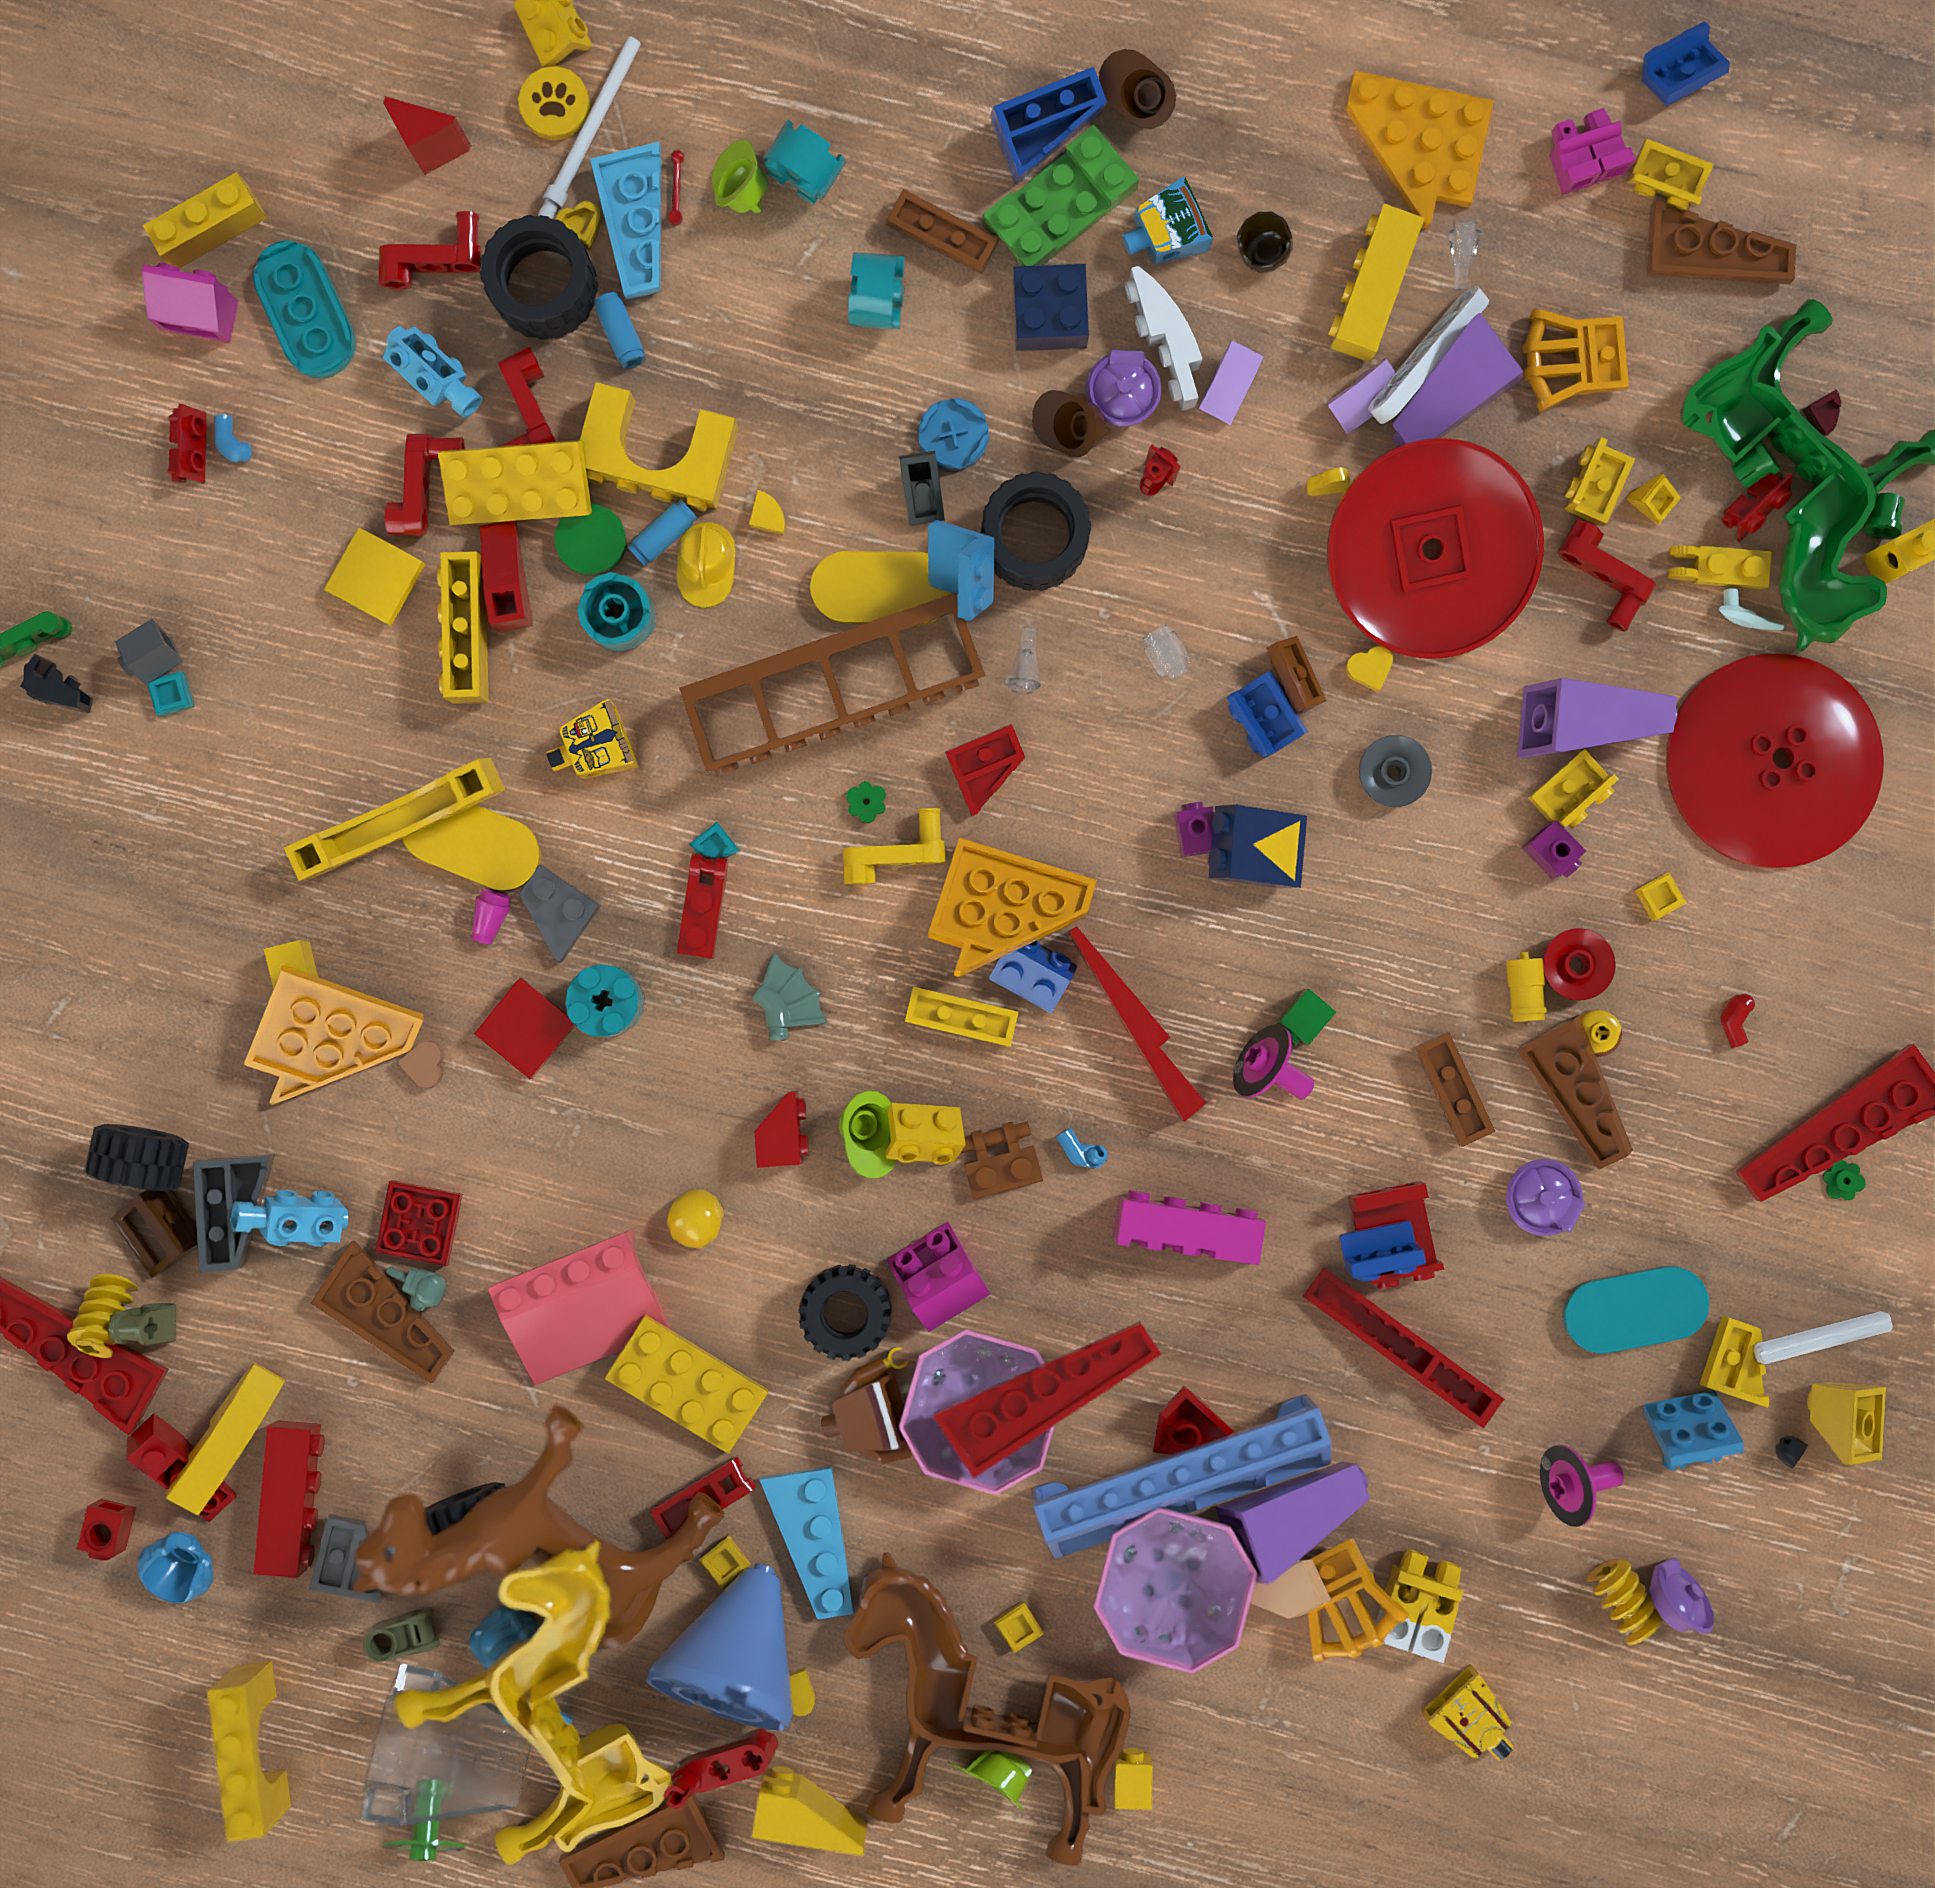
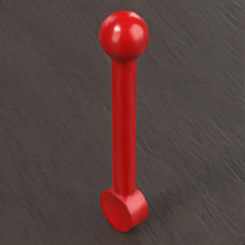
M679 150L673 151L670 157L674 163L672 210L668 213V220L675 226L680 225L683 220L682 214L679 211L681 163H683L685 157L683 152Z

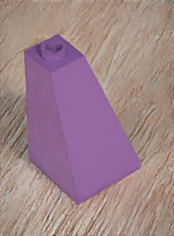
M1481 313L1473 317L1393 423L1397 433L1392 438L1398 446L1417 440L1442 438L1523 380V370Z
M1566 678L1524 686L1517 757L1528 758L1674 732V724L1677 720V696Z
M1339 1462L1216 1505L1215 1509L1220 1523L1231 1527L1257 1572L1256 1581L1269 1584L1274 1582L1370 1499L1366 1490L1368 1481L1363 1470L1358 1467V1464Z

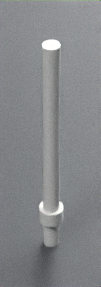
M630 36L627 38L554 184H549L543 195L545 202L538 216H549L550 219H553L557 209H562L568 198L566 191L641 45L637 39Z

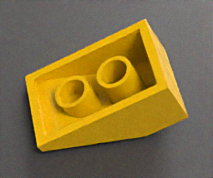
M775 1766L772 1769L765 1770L758 1796L752 1838L863 1856L867 1822L802 1774L794 1773L793 1769Z

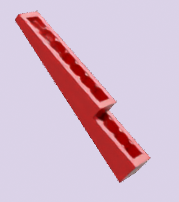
M1076 926L1068 933L1180 1120L1185 1122L1202 1108L1206 1101L1160 1048L1171 1037Z
M1323 1267L1303 1295L1313 1305L1483 1429L1505 1400Z

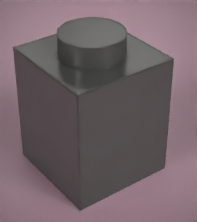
M150 619L115 641L121 654L117 659L122 669L129 676L135 674L146 685L183 662L172 637L153 619Z

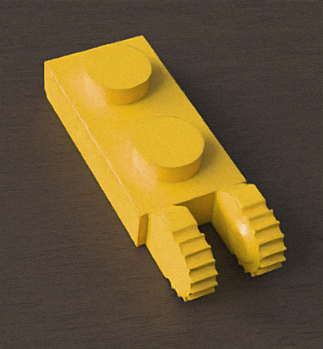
M1675 545L1669 548L1670 557L1695 559L1694 569L1684 567L1668 569L1667 578L1693 581V584L1760 590L1769 587L1771 551Z

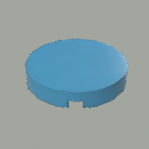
M950 398V400L932 404L923 414L918 427L919 445L922 452L935 451L937 467L947 471H962L975 465L984 455L989 443L988 424L983 412L972 402L961 398Z

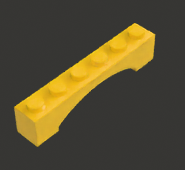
M476 759L411 793L346 822L314 833L284 847V850L298 881L312 879L506 790L492 759Z

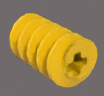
M98 1274L94 1275L90 1280L91 1288L84 1294L85 1301L79 1306L80 1315L74 1318V1328L69 1331L68 1340L73 1346L84 1353L100 1358H110L113 1352L104 1346L105 1344H115L109 1336L110 1320L116 1312L127 1310L120 1306L121 1304H133L134 1298L126 1293V1291H138V1287L134 1282L120 1275Z
M1623 1558L1612 1559L1597 1566L1588 1575L1586 1582L1598 1580L1599 1583L1594 1586L1593 1593L1595 1595L1607 1594L1600 1604L1604 1608L1615 1606L1609 1612L1610 1619L1618 1620L1623 1618L1617 1625V1629L1620 1633L1631 1630L1626 1636L1625 1642L1628 1645H1635L1654 1634L1664 1619L1655 1608L1652 1597L1647 1596L1646 1587L1639 1583L1638 1575L1634 1571H1630V1563Z

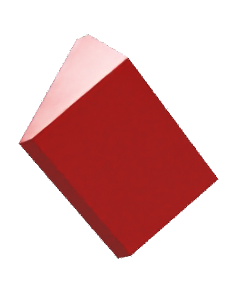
M385 96L383 104L424 175L469 152L471 144L455 116Z

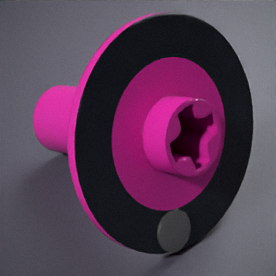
M1281 1025L1267 1026L1257 1032L1245 1045L1233 1069V1085L1238 1094L1246 1098L1256 1097L1268 1090L1273 1084L1300 1100L1305 1099L1312 1092L1314 1079L1288 1063L1292 1040L1286 1028Z
M1565 1445L1550 1447L1541 1458L1540 1482L1546 1502L1559 1520L1572 1527L1583 1526L1592 1519L1596 1508V1492L1621 1486L1624 1481L1623 1470L1617 1462L1609 1461L1588 1467L1575 1450Z

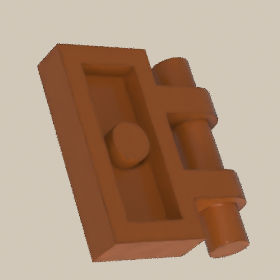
M1013 1121L1002 1124L1003 1128L982 1133V1130L971 1132L972 1136L965 1137L966 1145L961 1154L975 1150L978 1160L964 1163L973 1199L1043 1181L1034 1145L1021 1149L1019 1147L1018 1139L1031 1135L1028 1121L1015 1125ZM1007 1142L1009 1152L988 1157L986 1147Z

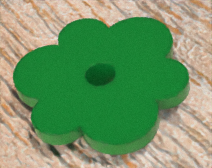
M867 781L861 782L859 788H850L846 794V799L851 804L848 808L849 813L852 816L859 815L860 820L864 823L873 822L876 814L885 812L886 807L883 803L886 797L885 790L881 786L872 787ZM865 799L870 800L868 805L863 803Z
M1844 1160L1834 1163L1830 1167V1171H1826L1823 1174V1180L1827 1183V1195L1834 1199L1841 1197L1845 1200L1854 1199L1855 1192L1862 1191L1866 1185L1864 1177L1859 1175L1860 1167L1855 1163L1848 1164Z

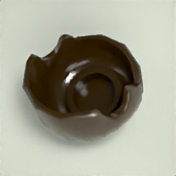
M1272 211L1257 212L1248 217L1237 233V242L1242 260L1251 270L1259 273L1272 272L1287 263L1293 250L1292 233L1287 221Z

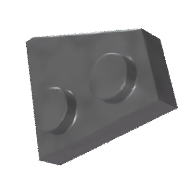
M539 864L519 893L551 953L559 962H563L601 907L596 901L541 864Z
M328 1514L309 1590L380 1603L382 1590L375 1587L362 1593H356L352 1590L354 1583L361 1575L355 1561V1551L368 1536L365 1521Z

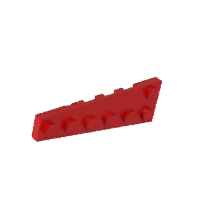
M1908 1044L1735 1171L1755 1200L1762 1202L1806 1180L1810 1175L1818 1174L1832 1167L1834 1163L1850 1155L1854 1156L1866 1150V1147L1882 1139L1886 1140L1898 1134V1131L1934 1116V1070L1915 1044Z
M0 1277V1332L4 1338L18 1349H24L38 1361L37 1364L43 1369L53 1372L66 1383L65 1386L75 1394L79 1393L91 1402L96 1411L128 1435L132 1434L138 1427L169 1369L124 1344H105L104 1346L113 1352L110 1358H100L78 1350L68 1340V1333L74 1328L73 1321L75 1317Z
M1141 1321L942 1408L933 1413V1417L974 1479L1162 1354Z

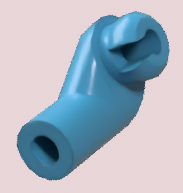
M1072 1128L1056 1136L1073 1165L1094 1169L1101 1167L1107 1161L1108 1152L1102 1145L1080 1143Z

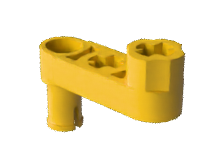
M941 808L918 809L920 841H917L916 844L843 848L844 885L876 884L877 866L946 863L945 841L941 840Z

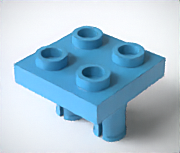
M1715 1390L1644 1404V1416L1663 1451L1662 1463L1668 1470L1677 1471V1466L1681 1470L1687 1464L1699 1461L1712 1463L1714 1459L1715 1462H1719L1724 1456L1743 1453L1744 1442Z

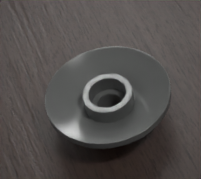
M1389 735L1376 740L1366 749L1360 761L1359 777L1365 792L1374 801L1388 807H1402L1415 802L1426 792L1432 777V766L1427 752L1418 742L1402 735ZM1394 766L1398 769L1399 776L1397 779H1391L1387 775L1388 767Z

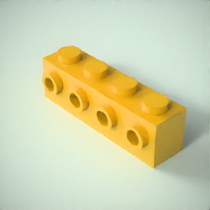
M1383 204L1378 215L1371 214L1364 235L1370 237L1366 249L1359 248L1352 266L1353 269L1358 270L1354 282L1347 281L1340 299L1341 302L1346 303L1343 314H1335L1328 335L1334 337L1330 349L1371 363L1380 345L1424 222V217L1387 204Z
M477 551L440 552L441 565L437 566V581L439 587H441V601H438L437 611L439 622L442 623V637L438 639V651L440 658H442L443 671L439 674L440 693L443 694V698L452 704L489 703L487 609L483 590L482 558Z

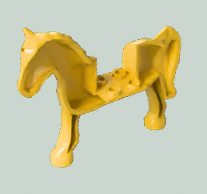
M595 1541L585 1551L566 1550L540 1565L515 1570L504 1577L499 1590V1598L510 1608L531 1610L546 1617L543 1624L532 1637L515 1643L487 1670L465 1682L435 1691H420L411 1688L398 1693L394 1697L398 1716L404 1725L410 1729L422 1724L427 1719L448 1722L456 1719L461 1713L475 1705L488 1702L493 1703L516 1731L527 1739L550 1765L560 1781V1790L554 1801L543 1813L525 1826L506 1825L495 1833L497 1850L502 1860L508 1865H513L520 1861L528 1852L546 1847L552 1838H554L561 1850L570 1852L576 1847L578 1842L589 1834L623 1826L644 1816L660 1806L664 1800V1792L671 1784V1775L664 1767L643 1758L641 1748L626 1726L620 1723L610 1724L580 1739L576 1728L571 1723L567 1724L560 1715L559 1705L554 1699V1696L589 1678L587 1671L589 1658L596 1652L599 1641L605 1631L606 1622L610 1618V1588L604 1582L599 1564L596 1563L600 1546L598 1541ZM644 1773H646L649 1777L643 1779Z

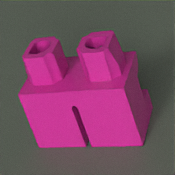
M1605 108L1592 111L1583 119L1587 130L1585 133L1578 135L1574 121L1570 119L1556 124L1552 130L1555 148L1551 152L1550 158L1562 195L1591 186L1594 182L1597 184L1624 175L1636 161L1631 147L1626 148L1621 137L1622 127L1620 121L1612 123Z

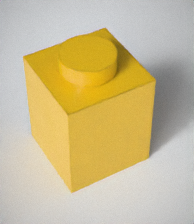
M297 940L264 949L273 988L282 965L318 977L310 941Z
M1125 1748L1120 1753L1113 1765L1112 1797L1115 1809L1152 1810L1153 1764L1150 1753H1144L1139 1748Z

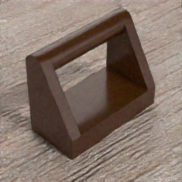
M146 1190L138 1194L111 1218V1221L151 1278L158 1276L198 1247L197 1227L171 1190ZM136 1211L141 1214L168 1253L160 1262L128 1218Z

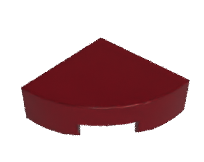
M1837 389L1802 409L1808 422L1825 437L1835 429L1839 418L1841 398Z

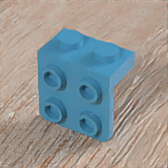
M939 520L930 523L928 526L929 583L935 588L958 595V617L971 621L993 603L994 537Z

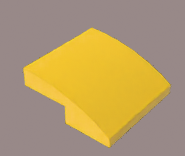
M358 527L324 590L364 613L392 626L426 564Z

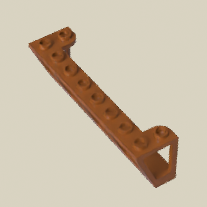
M953 593L680 687L679 689L706 772L715 770L716 775L720 776L737 770L739 768L738 761L750 758L751 764L772 758L770 750L784 746L786 752L804 747L807 745L805 738L819 734L820 739L824 740L841 734L840 726L853 722L855 728H859L876 722L874 714L888 710L890 716L910 710L909 702L922 698L924 704H928L945 698L944 690L956 687L957 692L960 693L980 686L978 679L984 677L985 673L966 621L958 617V599L956 594ZM949 614L953 615L972 672L918 690L898 638V633ZM882 637H888L908 691L907 695L853 714H848L829 662L830 655ZM812 661H819L838 713V718L779 738L760 686V680ZM748 684L751 686L768 742L714 760L695 703Z

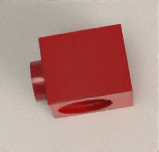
M100 1499L87 1506L76 1550L88 1552V1557L103 1561L110 1560L125 1551L136 1507L105 1499ZM101 1524L106 1525L110 1529L111 1539H106L101 1534Z

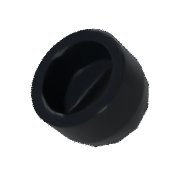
M1785 1436L1775 1446L1777 1458L1793 1469L1806 1451L1808 1444L1799 1438Z

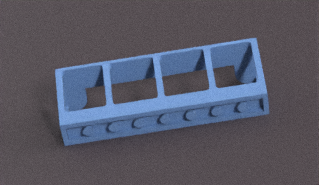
M1303 1394L1283 1402L1278 1408L1276 1420L1073 1490H1069L1067 1486L1057 1481L1047 1482L1031 1488L1033 1505L1051 1553L1057 1559L1109 1541L1113 1532L1149 1511L1160 1507L1187 1514L1330 1465L1332 1444L1319 1407L1307 1394Z

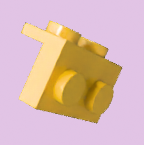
M516 0L513 3L542 67L555 66L575 48L588 51L592 47V43L587 35L588 28L578 16L572 3L573 0Z
M1645 139L1627 179V183L1635 185L1633 191L1640 195L1653 198L1656 193L1668 198L1666 204L1680 210H1687L1689 206L1695 207L1700 205L1702 200L1700 195L1714 164L1650 139Z
M1600 437L1593 445L1587 444L1580 456L1578 464L1583 467L1578 478L1573 476L1565 490L1564 497L1569 499L1564 510L1604 527L1608 523L1635 458L1606 446L1608 439Z
M1583 749L1530 795L1528 799L1549 822L1557 820L1563 827L1569 826L1573 829L1588 816L1584 810L1594 801L1599 805L1615 792L1611 786L1619 778L1615 774L1608 775L1594 758Z
M891 1103L887 1110L891 1143L885 1151L887 1159L899 1160L904 1163L926 1161L937 1165H945L955 1162L966 1145L960 1107Z

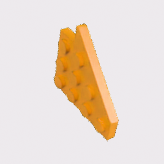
M1355 70L1345 111L1412 213L1425 218L1422 228L1429 229L1436 201L1466 208L1471 206L1494 100Z
M959 837L927 938L962 948L954 972V976L961 977L1085 918L1097 880Z
M282 965L244 1065L278 1076L269 1103L275 1105L411 1051L422 1025L424 1014Z

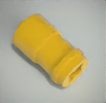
M1520 952V960L1506 961L1507 984L1510 987L1511 1000L1509 1012L1512 1015V1022L1545 1020L1547 1008L1544 1006L1543 985H1545L1543 958L1529 959V952Z

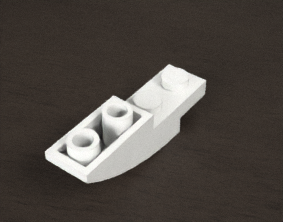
M1139 266L1131 268L1129 281L1125 282V288L1130 304L1136 303L1139 315L1135 316L1138 335L1140 338L1145 336L1148 347L1162 344V346L1158 347L1159 357L1163 368L1169 367L1172 380L1168 381V387L1172 401L1179 402L1181 411L1195 408L1199 397L1191 372L1199 370L1202 362V356L1188 322L1169 294Z

